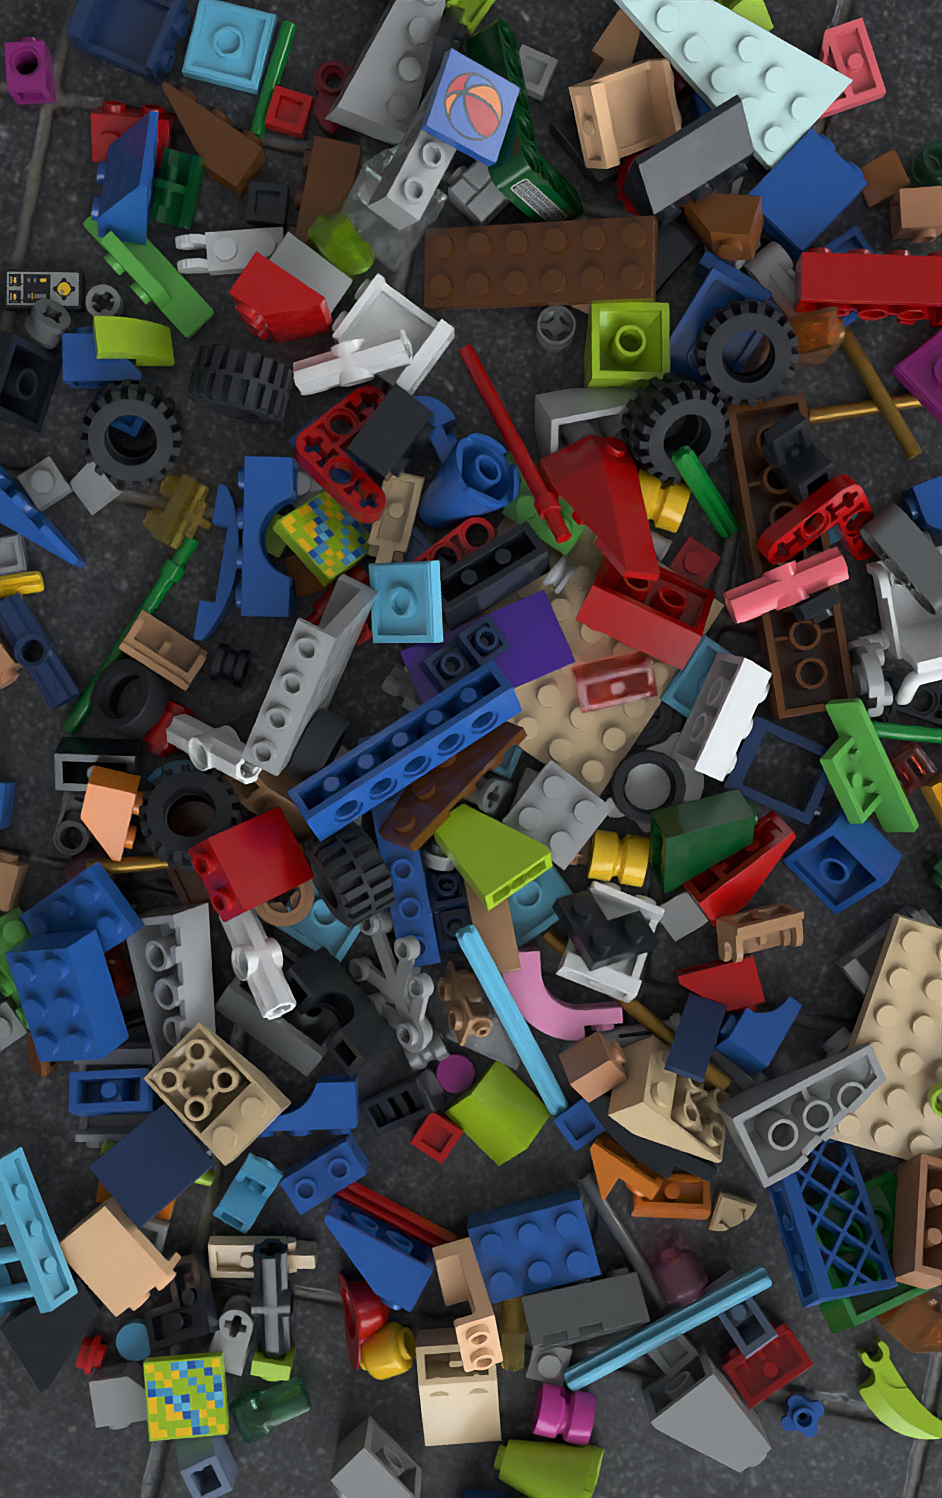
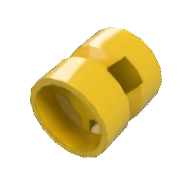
M640 468L638 476L648 520L652 519L657 528L676 533L690 497L691 490L689 486L681 481L679 483H671L668 480L664 483L654 475H651L647 470Z
M596 829L590 846L587 878L609 882L615 876L618 877L620 884L642 887L648 864L649 838L627 834L621 840L616 832Z

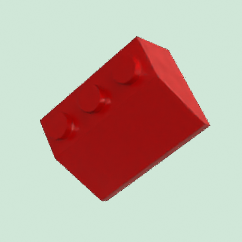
M256 251L229 291L236 305L234 310L241 315L239 319L246 324L245 329L263 342L268 337L277 344L330 334L334 323L325 297Z
M604 555L575 620L585 624L592 630L600 631L621 641L628 647L643 651L657 658L662 663L670 664L683 670L703 635L716 592L661 566H658L660 576L657 581L623 577Z

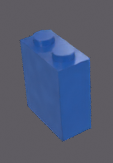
M811 128L748 196H761L764 218L762 231L772 241L781 245L789 257L796 262L802 252H805L846 210L868 183L863 179L864 175L860 168L853 162H846L836 152L834 144L828 137L823 134L818 135Z

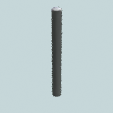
M591 1171L582 1174L578 1178L579 1183L632 1268L637 1272L640 1281L659 1310L666 1308L671 1303L669 1296L607 1197L604 1201L602 1200L598 1182Z

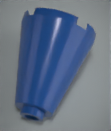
M479 433L470 434L468 437L460 439L454 445L420 497L417 511L421 520L430 528L441 530L464 522L472 517H478L507 506L518 495L520 479L515 463L509 465L503 456L507 452L506 449L490 436Z

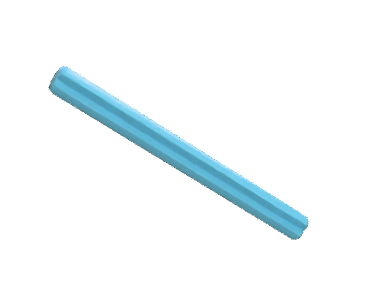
M471 924L456 932L457 941L550 1114L557 1116L569 1107L567 1099L476 927Z
M758 1265L572 1365L563 1372L566 1384L571 1390L577 1391L771 1287L772 1280L765 1267Z

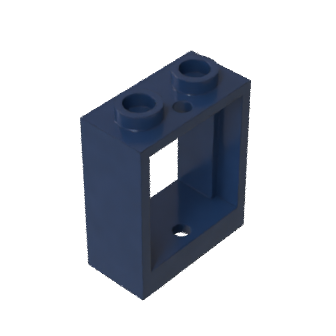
M756 715L752 716L753 726L748 736L742 739L736 751V764L733 770L728 775H725L723 782H719L718 786L729 791L739 789L745 798L796 821L810 825L812 819L817 820L821 815L826 803V799L822 798L828 783L831 784L822 764L800 810L742 785L765 732L820 757L829 748Z

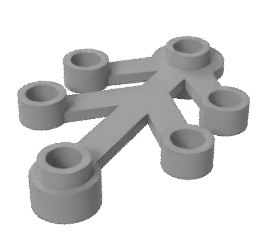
M387 908L358 924L364 934L372 937L384 973L373 966L371 960L366 956L351 960L348 970L354 981L367 980L394 1001L397 1011L386 1004L384 997L380 993L366 996L376 1011L397 1030V1038L403 1047L415 1053L423 1050L432 1040V1026L424 1015L428 998L433 993L434 985L431 977L426 973L412 976L415 959L420 954V944L412 935L398 938L394 943V952L399 959L397 967L386 936L393 928L391 910ZM408 992L413 997L411 1004L407 996Z

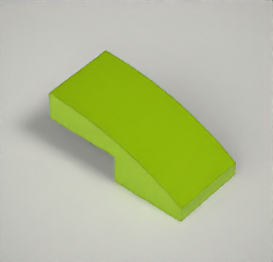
M93 316L92 325L96 359H134L135 366H174L173 346L169 327L134 318Z

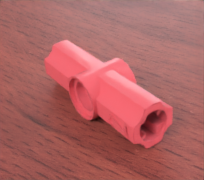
M829 548L798 563L794 560L762 574L763 577L724 592L723 596L727 610L736 625L761 616L770 610L776 609L778 611L810 598L809 594L849 579L848 567L838 548Z

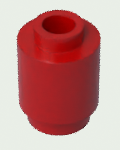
M168 699L161 719L143 737V740L149 743L147 750L166 759L169 758L171 753L179 755L181 750L167 742L166 729L171 725L173 717L184 713L193 717L195 711Z

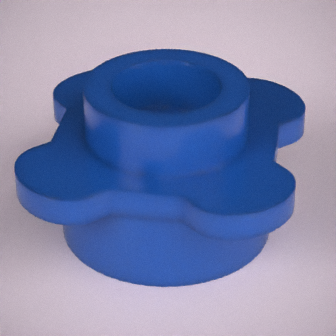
M797 1393L792 1394L787 1399L785 1415L781 1417V1425L786 1431L796 1430L802 1432L807 1438L814 1437L818 1432L816 1426L818 1419L824 1414V1406L819 1400L812 1401L807 1396ZM800 1413H805L806 1417L801 1419L799 1415Z

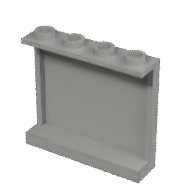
M342 574L337 580L319 626L300 617L297 619L242 753V759L275 776L281 773L291 760L302 735L315 714L322 708L328 709L379 591Z

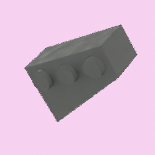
M628 1268L617 1269L606 1273V1279L591 1282V1278L571 1282L568 1284L569 1287L556 1290L549 1288L521 1297L532 1346L539 1353L649 1324L650 1319L637 1272L629 1273Z

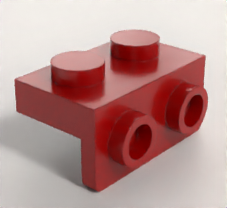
M103 101L102 106L97 107L90 113L92 162H99V160L107 161L109 145L149 111L159 112L156 168H160L164 147L172 149V125L176 122V114L165 112V107L162 105L145 104L141 105V109L126 108V103L122 101Z
M775 1321L771 1322L778 1337L746 1359L738 1346L725 1355L728 1362L721 1368L725 1374H728L750 1409L815 1365L787 1323L778 1326Z

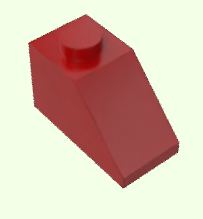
M750 953L744 954L743 960L737 963L733 962V958L726 962L716 959L673 971L675 979L679 984L703 998L726 1005L727 1012L733 1010L734 1014H738L745 1008L754 1011L757 1009L756 1004L765 1002L754 957Z

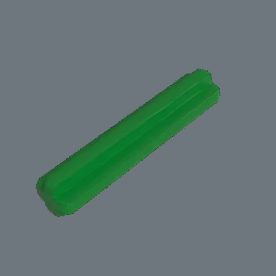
M687 445L681 446L678 451L672 454L673 463L717 533L723 538H729L732 533L738 531L739 524L694 451Z

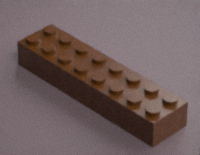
M805 393L773 398L766 403L764 400L756 401V406H747V403L739 404V406L726 407L730 415L727 422L731 425V432L725 435V439L728 441L725 452L748 583L763 577V573L794 560L798 563L812 555L829 548L831 549L828 530L791 559L779 565L771 564L757 547L761 534L800 504L778 480L765 459L761 447L766 445L763 433L770 429L776 421L784 419L796 409L807 419L811 434ZM817 513L812 515L805 522L804 526L809 524L814 519ZM837 583L809 594L810 598L778 611L776 609L770 610L754 618L762 668L772 673L768 681L770 687L767 694L771 719H782L827 711L825 705L830 700L856 698L840 603L831 607L835 613L834 615L815 625L812 624L810 619L798 623L791 610L835 587L838 593Z

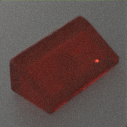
M643 651L589 662L571 668L582 713L658 696L653 661L650 655Z

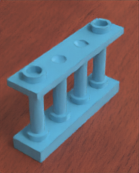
M22 1147L2 1154L0 1156V1225L6 1224L14 1245L0 1248V1318L20 1305V1299L29 1297L35 1298L40 1313L51 1312L77 1294L78 1291ZM20 1260L28 1281L12 1284L5 1263Z

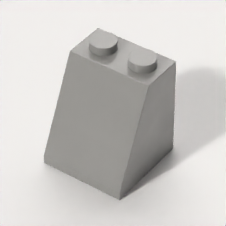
M702 1344L697 1348L699 1355L675 1376L669 1379L664 1373L642 1390L650 1423L655 1429L741 1473L747 1467H755L765 1459L767 1452L772 1448L756 1412L749 1408L738 1389Z

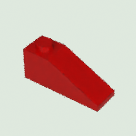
M771 810L759 819L758 824L754 826L753 843L682 885L706 918L716 928V918L735 914L747 905L796 838V835Z

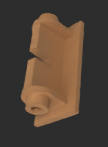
M448 961L443 977L438 980L437 991L439 999L445 1003L449 1027L455 1031L459 1045L464 1046L466 1038L470 1034H476L480 1038L489 1035L492 1021L484 1002L470 1003L480 1002L482 998L474 974L467 969L455 971L452 961Z

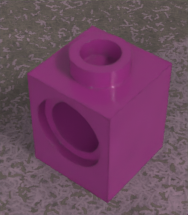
M21 37L17 39V42L4 43L7 91L18 105L56 103L54 57L44 40L40 41L34 37ZM38 64L33 73L23 74L24 69L28 65Z

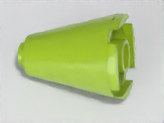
M509 1439L507 1447L499 1446L494 1469L500 1470V1480L529 1498H592L604 1450L595 1445L582 1446L568 1443Z

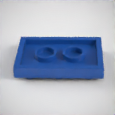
M712 266L670 333V372H673L676 376L679 372L686 373L691 378L695 377L705 385L695 359L697 333H700L702 330L701 324L705 318L709 319L714 314L713 310L719 305L723 308L729 305V300L736 298L737 301H745V297H754L755 301L761 302L765 300L774 308L780 310L779 306ZM744 330L733 335L723 349L722 354L725 365L730 370L740 373L764 334L756 330Z
M99 861L19 916L32 935L96 929L103 953L145 926Z

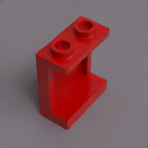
M280 806L209 837L188 850L193 868L201 877L210 895L211 904L219 913L223 922H227L315 878Z

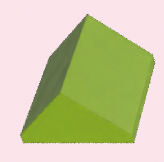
M499 1057L444 1111L454 1123L464 1129V1133L498 1166L526 1150L551 1115L545 1103Z

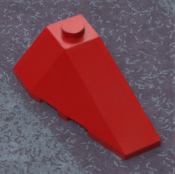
M588 435L540 459L537 468L548 491L554 493L557 500H562L563 498L574 510L571 517L578 525L585 524L597 536L594 544L623 577L657 581L660 571L637 467L627 450L626 444L613 436L606 438Z

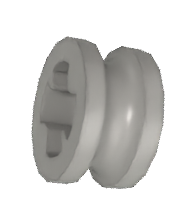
M99 284L93 287L86 296V307L92 316H122L124 302L113 287ZM109 296H112L113 298L110 299V302L114 305L110 311L103 309L100 313L96 310L100 309L96 303L99 298L106 300Z
M562 555L542 582L546 586L548 584L553 585L556 594L560 593L579 567L576 564L569 565L566 561L567 557Z

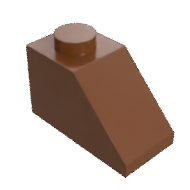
M712 193L708 198L696 205L692 200L684 205L687 224L711 253L719 258L730 261H753L764 225L761 196Z

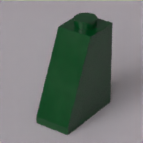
M739 789L651 812L649 867L663 893L677 888L753 843L754 826L758 824L757 812L752 803H747Z

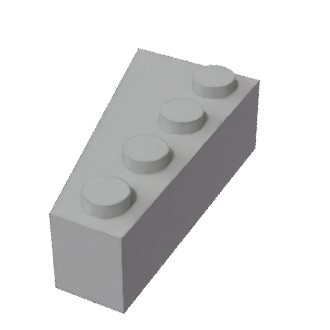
M208 903L162 907L138 914V917L145 926L126 939L156 1065L199 1022H202L216 1034Z

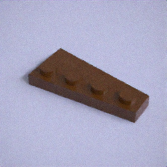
M506 721L407 785L378 831L383 839L416 852L451 816L449 810L460 799H467L477 789L475 783L489 769L494 771L505 760L502 755L514 743L519 745L528 736L524 728Z

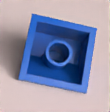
M841 806L823 818L782 861L837 915L886 884L903 855L867 819L863 824H850Z

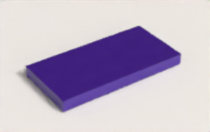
M545 590L486 614L489 615L511 645L508 650L494 659L493 662L512 685L513 689L576 662ZM486 615L465 623L452 631L444 632L443 642L419 643L400 651L422 704L438 695L439 691L419 665Z

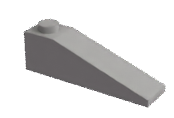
M569 388L535 395L534 429L541 459L588 435L606 438L613 436L626 443L621 436V430L625 428L621 423L622 414L629 412L626 404L629 399L635 400L638 396L635 391L638 388ZM687 415L672 423L665 434L664 440L681 430Z
M867 1042L751 1087L719 1104L717 1107L734 1143L762 1187L766 1188L798 1171L809 1160L807 1156L822 1140L826 1142L834 1134L832 1130L848 1113H854L886 1080V1077L871 1044Z

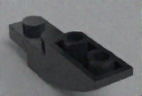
M612 1089L588 1103L602 1126L616 1142L651 1170L669 1179L674 1167L677 1166L709 1183L711 1182L717 1171L713 1161L634 1135L608 1116Z

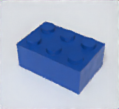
M96 929L35 934L5 953L40 1062L102 1059L129 1039Z
M578 1186L468 1216L467 1230L491 1304L601 1274Z

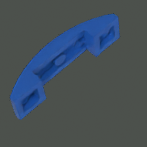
M222 484L218 485L212 523L219 528L227 529L216 601L215 603L199 601L193 639L208 642L224 622L235 599L236 586L240 584L242 569H238L236 564L238 545H243V530H239L237 525L238 504L232 490L227 485Z

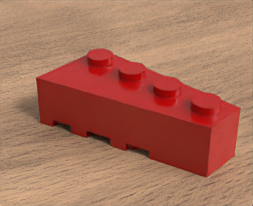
M822 247L809 249L807 252H802L795 266L794 312L843 317L847 316L850 311H857V316L861 320L876 321L888 315H894L897 317V324L913 325L915 320L929 319V327L942 328V251L931 252L926 256H915L906 250H894L888 252L887 255L871 254V251L867 249H853L847 253H831L830 249Z

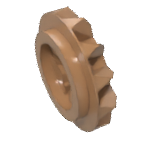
M311 880L299 885V890L289 897L291 903L289 906L292 911L289 912L287 907H284L281 902H272L270 904L265 902L255 907V911L265 922L275 926L285 927L300 922L308 915L313 906L314 888Z

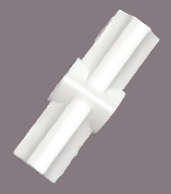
M400 329L368 340L354 339L332 346L329 352L294 362L293 378L295 385L300 390L301 395L307 396L340 385L341 387H348L370 381L375 378L374 375L412 364L413 350L411 342L405 330Z
M184 713L173 717L171 725L166 729L167 742L188 753L192 763L200 771L216 768L244 784H249L257 780L262 770L241 758L246 744L240 742L237 733L230 726L225 725L215 729Z
M250 909L227 922H223L219 915L233 948L231 960L234 972L241 981L247 980L262 1017L271 1020L293 1010L297 1003L282 971L283 954L281 947L274 938H267L255 909Z

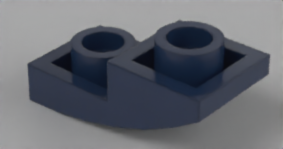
M486 615L460 633L454 640L426 658L419 666L439 693H441L490 660L496 659L508 650L511 645L489 615Z
M456 867L451 871L434 870L425 872L441 953L461 950L456 932L467 925H472L464 878Z
M692 993L689 994L665 1064V1070L701 1083L703 1082L725 1015L726 1005Z

